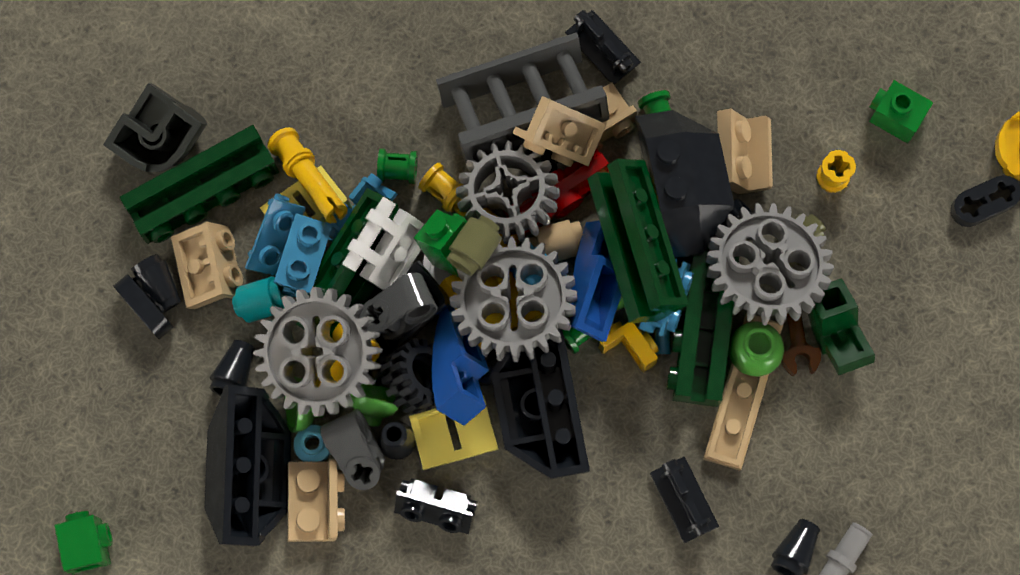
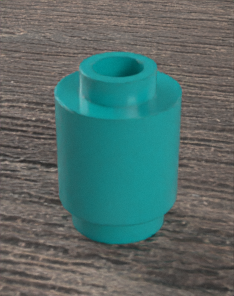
M273 276L237 287L235 296L232 298V305L236 315L243 318L247 323L273 316L270 311L271 306L284 309L282 297L287 296L282 292L284 287L273 283L275 279Z

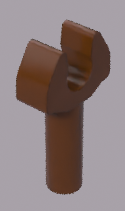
M787 313L791 346L788 351L784 352L782 365L791 376H795L797 373L795 357L803 355L808 359L810 373L814 374L821 361V350L818 347L810 346L806 342L802 314L799 320L794 321Z

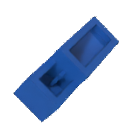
M591 221L585 224L574 266L575 286L571 289L577 291L578 301L570 303L576 307V315L571 317V327L594 339L606 342L621 298V292L600 221Z
M449 305L439 314L432 351L433 394L437 411L465 426L486 408L478 380L489 369L478 345L474 347L469 346L468 337L470 334L460 335L458 326L462 322H454L452 312L455 309Z

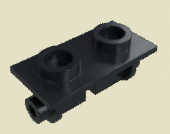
M593 9L589 13L585 10L580 11L574 18L576 23L565 31L566 35L577 32L582 53L614 85L641 63Z
M685 456L677 460H670L661 465L662 467L650 472L653 482L684 544L719 527Z
M411 478L410 482L402 480L400 489L396 493L394 513L400 514L403 518L412 522L424 521L437 525L449 533L461 532L469 535L472 516L475 514L478 501L471 500V495L445 488L442 499L437 500L434 498L438 486Z

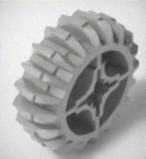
M510 141L506 142L505 150L499 151L498 146L492 143V153L486 155L482 150H478L477 157L479 162L467 160L466 167L470 173L463 172L458 177L459 181L463 184L456 188L457 197L462 199L457 203L459 211L467 212L464 216L467 221L470 217L479 219L481 215L491 219L500 227L498 233L502 234L503 242L507 245L509 238L513 234H517L518 240L523 242L525 240L524 231L528 229L533 235L537 236L539 234L537 222L549 225L551 221L547 213H555L558 209L557 203L553 201L560 197L559 188L554 186L558 183V177L556 173H549L552 169L550 161L540 162V154L532 152L528 155V149L522 145L519 146L517 151H514ZM507 168L525 171L532 177L528 178L527 175L514 176ZM496 172L495 181L491 185L484 187L483 192L478 193L483 181L489 175ZM503 180L506 181L508 188L512 189L513 206L510 205L508 197H504ZM539 192L534 204L526 212L520 214L519 209L523 201L532 198L533 193ZM488 207L489 210L502 209L508 214L509 218L493 216L483 208Z

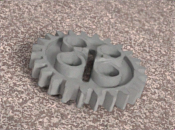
M756 203L753 214H750L745 207H742L738 215L739 219L729 214L725 222L726 226L719 224L717 226V237H711L708 248L712 251L707 253L705 262L711 264L706 274L707 277L717 278L711 289L712 291L724 290L720 303L735 302L733 314H737L742 309L748 311L747 321L749 322L756 314L761 315L763 325H767L770 316H775L779 325H783L787 313L794 321H797L801 315V309L811 313L815 306L814 302L820 303L825 295L823 290H827L832 281L827 276L831 275L834 265L827 263V261H829L833 252L829 249H821L827 237H815L814 233L818 225L816 223L808 227L803 225L806 216L804 213L796 219L792 218V211L789 206L783 214L777 212L775 203H772L769 212H764L761 205ZM763 235H773L779 242H768L764 239ZM734 257H745L749 260L750 264L741 265L734 260ZM788 263H799L805 270L796 271ZM759 285H771L776 290V293H766Z
M510 237L508 246L502 248L501 244H499L483 269L476 270L473 276H469L457 269L458 276L462 281L451 283L453 292L458 295L449 297L451 307L458 308L452 312L454 322H462L458 326L460 335L470 334L468 337L470 347H474L482 342V355L486 356L492 349H496L498 361L504 358L506 352H511L514 362H518L521 351H525L532 360L534 359L535 347L539 346L542 351L548 353V339L557 343L562 341L558 328L570 331V321L566 317L576 315V307L570 303L578 301L577 291L571 289L575 286L574 276H565L569 272L567 262L557 264L559 260L558 252L553 251L545 256L544 243H540L533 250L531 249L529 238H526L522 246L519 247L516 246L514 238ZM511 268L517 269L516 287L518 296L516 305L518 329L516 331L511 330L512 316L509 305L511 300L509 270ZM534 274L542 277V280L535 285H527L523 282L529 275ZM496 276L503 279L502 283L495 287H488L484 284L490 277ZM531 311H539L544 314L536 322H528L524 319L525 315ZM492 313L504 315V318L499 323L489 324L485 322L487 316Z
M312 287L309 297L306 290L299 289L296 290V301L291 296L282 297L284 309L277 306L270 307V311L275 317L274 320H261V324L268 331L267 334L255 335L258 341L264 343L263 349L253 351V355L264 357V363L258 365L255 369L260 372L267 371L269 375L261 383L262 386H276L271 395L272 399H280L286 396L284 401L285 409H291L298 403V414L300 415L308 414L312 407L314 416H323L325 406L330 414L339 413V402L345 408L353 406L351 394L358 398L366 396L360 386L362 383H375V380L367 373L369 369H380L381 367L377 362L371 360L372 355L382 352V348L371 345V341L379 337L380 333L368 332L367 327L374 319L373 317H359L364 309L362 304H355L349 308L352 296L343 294L337 300V290L328 289L323 296L321 288ZM317 316L320 318V322L318 325H316L314 322L315 317ZM335 321L340 322L343 327V336L337 342L330 336V327ZM298 322L303 325L305 330L304 337L299 343L294 340L292 335L293 327ZM322 347L323 355L313 356V348ZM335 361H339L344 369L343 377L338 382L332 378L330 373L331 366ZM297 362H301L305 367V377L301 382L296 381L293 376V367ZM317 378L321 381L320 387H317L315 384Z

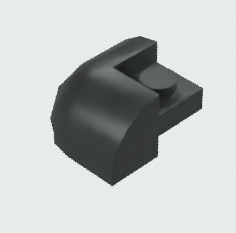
M148 83L130 113L121 115L103 145L138 169L145 172H163L176 166L189 154L208 123L206 119L190 106L183 105L155 84Z

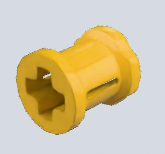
M831 151L823 159L822 164L817 170L816 179L820 187L832 193L840 192L846 188L850 177L854 175L856 170L854 158L849 156L846 151ZM831 166H836L837 172L842 173L841 177H836L835 171L830 170Z

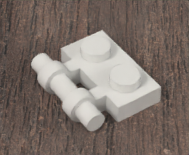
M382 197L375 210L370 209L365 218L368 222L357 240L352 239L347 247L349 253L342 265L356 272L362 260L367 261L360 276L383 291L391 286L396 279L407 274L421 250L414 237L424 226L421 221L401 209L398 210L393 220L389 219L388 217L396 204L385 197ZM382 229L385 233L373 251L370 247Z

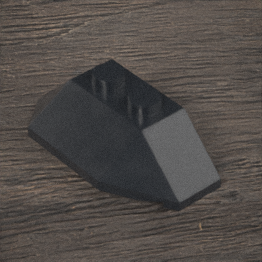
M674 110L635 116L643 160H645L674 257L675 259L702 255L708 247L711 237L716 235L717 226L719 224L723 225L735 206L719 133Z
M559 328L558 331L562 341L557 343L548 339V353H545L537 346L534 348V359L531 360L525 351H521L518 362H514L511 352H506L504 358L498 361L491 371L505 450L550 479L590 472L563 330Z
M226 385L207 430L204 509L219 545L260 546L265 537L288 512V462H291V431L278 410L269 400L270 397L264 388Z

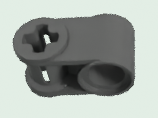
M416 272L408 273L396 279L391 286L367 301L363 305L364 309L359 317H373L374 321L367 327L368 332H379L381 338L387 341H396L411 329L435 315L437 305L423 276Z
M356 409L322 425L320 431L323 442L330 454L335 458L347 482L358 490H367L374 487L380 478V472L385 464V457L372 435L364 415Z

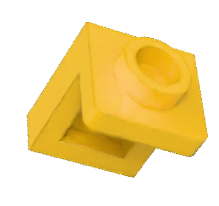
M620 321L611 325L606 342H599L598 348L602 354L622 342L643 373L657 363L658 357L655 353L659 349L655 341L647 332L641 334L634 323L628 322L622 325Z

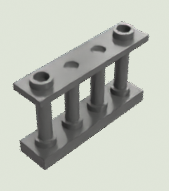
M577 32L436 79L443 108L456 105L467 130L458 133L465 163L467 160H473L478 163V150L484 151L486 155L491 154L492 143L498 146L499 151L505 150L506 142L510 141L512 142L513 150L517 151L525 139L513 134L515 126L527 131L537 107L516 114L506 87L527 81L538 106L542 96L551 100L541 76L562 69L573 95L556 100L555 102L600 122L610 119L607 95L602 85L587 90L576 64L582 62ZM492 93L502 119L481 126L470 100Z

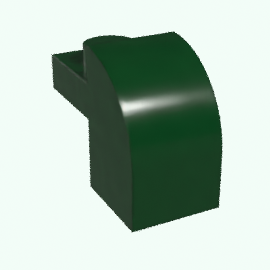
M842 278L832 281L828 289L823 290L825 295L820 303L814 302L815 306L812 312L808 313V318L822 355L827 354L837 374L842 375L875 363V353L858 325V305Z

